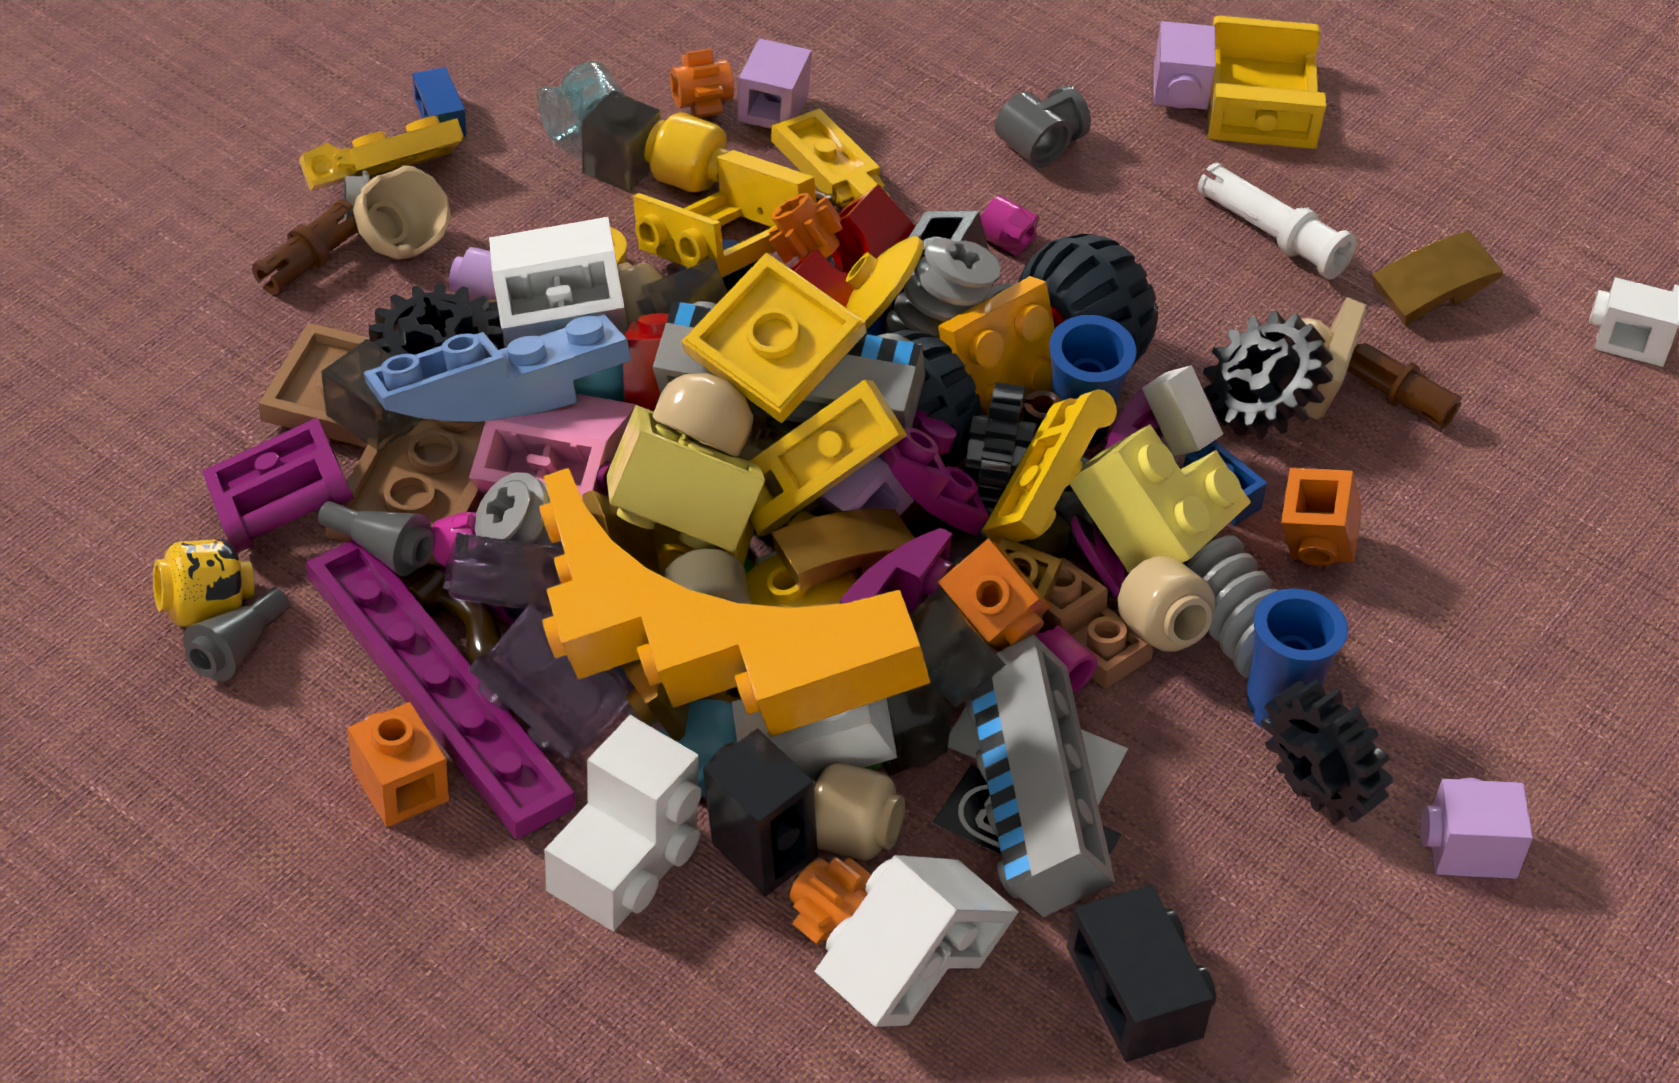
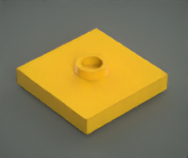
M766 252L691 330L681 343L685 354L717 377L730 382L747 399L780 423H783L867 332L863 319Z

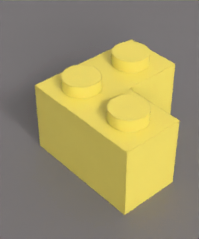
M635 405L606 475L610 504L619 507L616 514L623 520L645 529H653L657 522L680 531L678 539L697 550L703 548L716 549L718 546L734 553L765 482L760 466L739 457L727 455L680 431L663 425L653 418V411Z
M1150 424L1099 452L1082 466L1078 476L1069 484L1129 573L1144 560L1156 556L1173 557L1181 563L1191 559L1251 503L1241 488L1238 478L1229 470L1217 450L1180 469L1171 451L1162 443Z

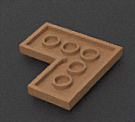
M308 322L258 403L261 421L293 429L318 417L328 438L366 448L347 481L355 499L342 504V506L359 512L366 510L424 514L429 518L431 528L439 519L461 512H477L484 495L472 482L469 475L485 421H441L417 418L385 410L366 384L363 373L374 369L369 337ZM326 527L327 538L346 543L352 540L351 536ZM432 552L427 564L442 567Z

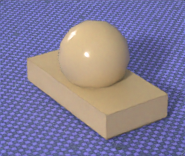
M1349 297L1344 301L1330 328L1320 320L1302 319L1306 325L1311 323L1325 340L1324 345L1333 355V360L1325 365L1332 373L1333 380L1325 384H1319L1317 387L1325 397L1322 403L1308 402L1304 407L1308 416L1318 421L1320 417L1323 418L1343 383L1367 312L1365 304Z

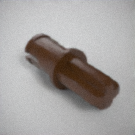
M1358 344L1354 348L1347 371L1388 395L1389 404L1395 407L1399 403L1421 415L1441 430L1445 429L1454 419L1461 406L1460 401L1462 397L1451 392L1445 387H1441L1419 373L1420 367L1414 363L1405 366L1369 344Z

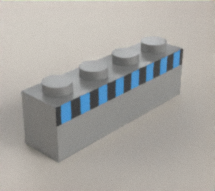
M699 301L694 304L672 302L653 364L660 395L666 385L679 376L690 373H709L714 375L684 353L681 341L716 305L715 303ZM887 333L881 334L878 337L865 334L785 420L804 423L866 379L874 381L903 429L912 428L925 379L922 344L912 343L907 338L896 334ZM746 398L752 414L772 417Z
M1033 634L966 668L971 697L966 699V708L972 723L978 731L981 749L976 752V761L981 774L988 783L991 804L987 805L986 813L988 821L999 840L1002 859L997 863V870L1000 880L1011 897L1015 899L1020 897L1041 916L1045 917L1116 883L1068 669Z

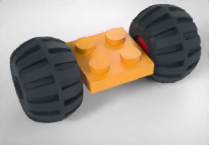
M1077 234L1055 239L1042 247L1030 259L1016 284L939 325L940 339L921 331L896 330L888 332L889 334L903 336L912 343L922 344L925 379L917 410L928 412L929 414L926 417L942 420L956 431V438L949 453L940 456L945 467H956L967 456L973 416L980 415L989 416L995 382L1025 386V397L1037 390L1051 392L1052 364L1049 343L1054 330L1064 321L1081 315H1098L1112 319L1125 327L1134 339L1136 358L1133 365L1146 353L1156 332L1158 306L1155 303L1156 295L1153 286L1146 279L1147 273L1140 263L1134 261L1135 256L1128 249L1110 238L1092 234Z

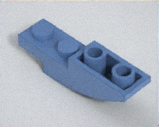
M603 314L598 317L583 316L570 321L565 328L539 337L524 336L510 342L506 348L500 350L493 345L484 332L475 335L459 334L447 339L442 346L416 355L401 354L393 356L384 361L382 366L363 373L366 384L385 410L417 418L480 422L538 414L577 403L574 380L629 362L631 357L627 338Z

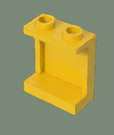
M1215 16L1212 26H1215L1216 67L1207 109L1208 139L1317 149L1326 109L1325 92H1318L1316 54L1321 36L1320 26L1310 23Z

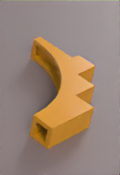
M569 468L543 476L550 503L539 506L541 516L551 543L555 544L562 541L565 554L554 557L561 584L546 589L554 616L545 618L542 621L554 657L559 658L567 655L578 680L640 659L650 687L662 683L673 708L738 687L747 715L761 712L770 737L931 683L921 646L900 590L849 603L794 608L742 604L692 591L647 569L612 541L585 506Z

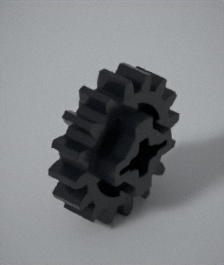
M437 283L434 292L424 293L418 285L413 286L412 298L407 300L396 294L390 296L391 310L377 308L375 311L376 324L369 325L370 351H372L374 368L382 366L384 361L396 355H416L442 346L447 339L459 334L475 335L484 332L498 350L504 348V335L501 329L499 311H489L488 298L482 296L470 301L468 288L461 287L454 294L446 293L444 283Z
M1272 311L1266 324L1261 325L1252 316L1248 318V330L1243 334L1234 329L1229 330L1227 333L1232 343L1227 348L1214 347L1211 352L1219 362L1217 365L1204 368L1203 371L1205 377L1212 383L1205 387L1203 391L1208 401L1212 404L1213 413L1224 425L1228 424L1240 436L1250 429L1258 439H1263L1268 431V427L1274 425L1281 434H1284L1288 429V419L1293 416L1305 422L1309 418L1304 408L1308 402L1322 403L1325 399L1317 389L1318 385L1333 380L1332 373L1325 366L1333 360V355L1324 345L1325 340L1311 323L1306 325L1298 314L1293 313L1285 321L1277 311Z
M995 382L989 416L980 415L973 416L964 472L978 483L977 492L989 517L1036 434L1037 423L1021 421L1025 386Z
M1298 680L1265 705L1264 708L1269 715L1261 720V726L1273 735L1272 738L1265 742L1267 749L1278 754L1281 762L1276 765V769L1279 773L1285 774L1284 778L1291 786L1293 792L1297 795L1306 792L1310 796L1311 806L1316 812L1326 806L1333 821L1338 822L1346 816L1353 823L1389 797L1385 788L1393 783V777L1381 767L1390 761V758L1386 752L1377 749L1373 743V740L1379 736V733L1374 728H1368L1369 723L1363 717L1362 710L1358 706L1348 710L1343 705V698L1339 690L1335 688L1326 695L1320 681L1313 680L1308 685H1305L1302 680Z

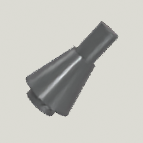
M331 501L325 502L319 511L318 522L320 525L351 536L353 541L400 576H408L417 568L424 566L433 552L435 538L433 532L430 531V520L424 514L366 510L359 512Z
M274 587L249 606H243L189 626L184 632L183 643L185 657L191 668L199 675L210 677L215 681H229L263 633L265 626L289 608L288 597L282 590Z

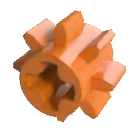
M711 48L686 52L685 55H681L683 66L672 67L670 70V85L676 107L678 109L690 107L691 115L697 118L716 116L718 113H723L721 102L730 101L734 98V81L729 62L726 59L714 61Z
M801 193L784 202L771 215V219L777 227L769 231L772 237L769 241L784 263H787L795 256L800 261L816 249L827 258L840 244L834 233L842 230L843 227L840 224L842 219L828 197H824L815 204L808 193Z
M835 857L830 864L824 859L815 860L801 872L791 888L790 900L794 903L793 907L800 912L792 925L817 945L823 940L827 941L830 934L842 921L854 915L868 893H866L865 887L871 874L850 857L844 862Z

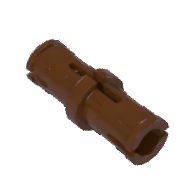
M340 199L309 225L299 224L287 235L288 241L252 265V272L256 281L259 283L272 272L278 270V272L272 275L271 281L262 287L269 294L277 295L307 269L316 270L324 265L329 259L328 253L352 235L359 233L354 214L341 224H338L345 217L344 214L351 210L353 206L349 202Z

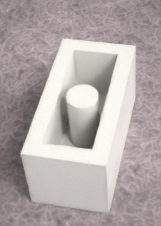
M1192 365L1165 372L1142 387L1173 457L1199 451L1223 435Z

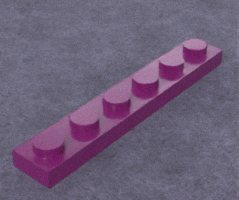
M353 540L306 562L309 581L407 703L411 702L427 729L516 840L575 809V792L391 568Z

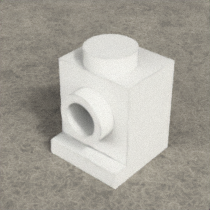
M1615 277L1610 292L1598 290L1593 304L1589 324L1599 326L1594 349L1663 367L1679 326V285L1674 284L1673 290L1668 291Z

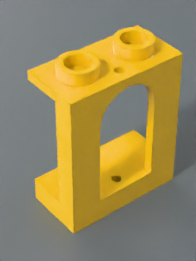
M731 150L717 157L720 191L690 206L680 208L641 193L633 195L638 248L721 279L759 260L766 252L771 254L776 251L769 241L772 238L769 231L777 227L771 219V215L784 202L801 193H808L816 204L814 176ZM739 217H744L771 227L723 251L722 225Z

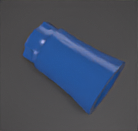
M1081 315L1064 321L1054 330L1049 343L1052 364L1051 392L1058 395L1063 401L1069 398L1078 399L1081 395L1094 390H1105L1112 396L1117 408L1124 381L1136 358V345L1133 337L1121 324L1103 316ZM1111 425L1097 429L1087 448L1099 444L1106 437L1108 428Z
M1291 588L1273 592L1263 598L1257 605L1254 612V650L1252 667L1247 683V706L1250 707L1254 714V722L1262 727L1261 720L1269 715L1264 708L1265 705L1296 681L1302 680L1305 685H1308L1313 680H1318L1323 687L1330 667L1348 636V625L1343 612L1327 597L1310 590Z

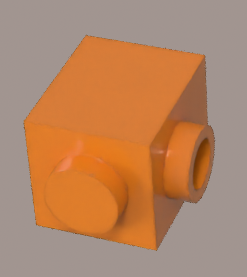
M1290 468L1281 524L1292 560H1302L1314 566H1329L1335 562L1354 563L1362 505L1353 470Z
M989 538L938 581L989 644L999 649L1004 648L1008 643L1014 645L1033 634L1035 635L1044 624L1040 616L1051 607L1005 550Z
M411 702L386 712H376L366 717L363 721L347 727L352 771L386 828L449 801L446 758Z

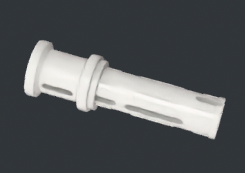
M1213 163L1207 168L1209 173L1216 176L1215 181L1202 174L1198 183L1199 194L1209 197L1277 238L1280 250L1288 256L1299 255L1316 265L1318 274L1328 280L1340 275L1348 266L1357 245L1356 236L1347 230L1335 231L1320 222L1318 214L1309 208H1297L1294 210L1225 169L1219 163Z

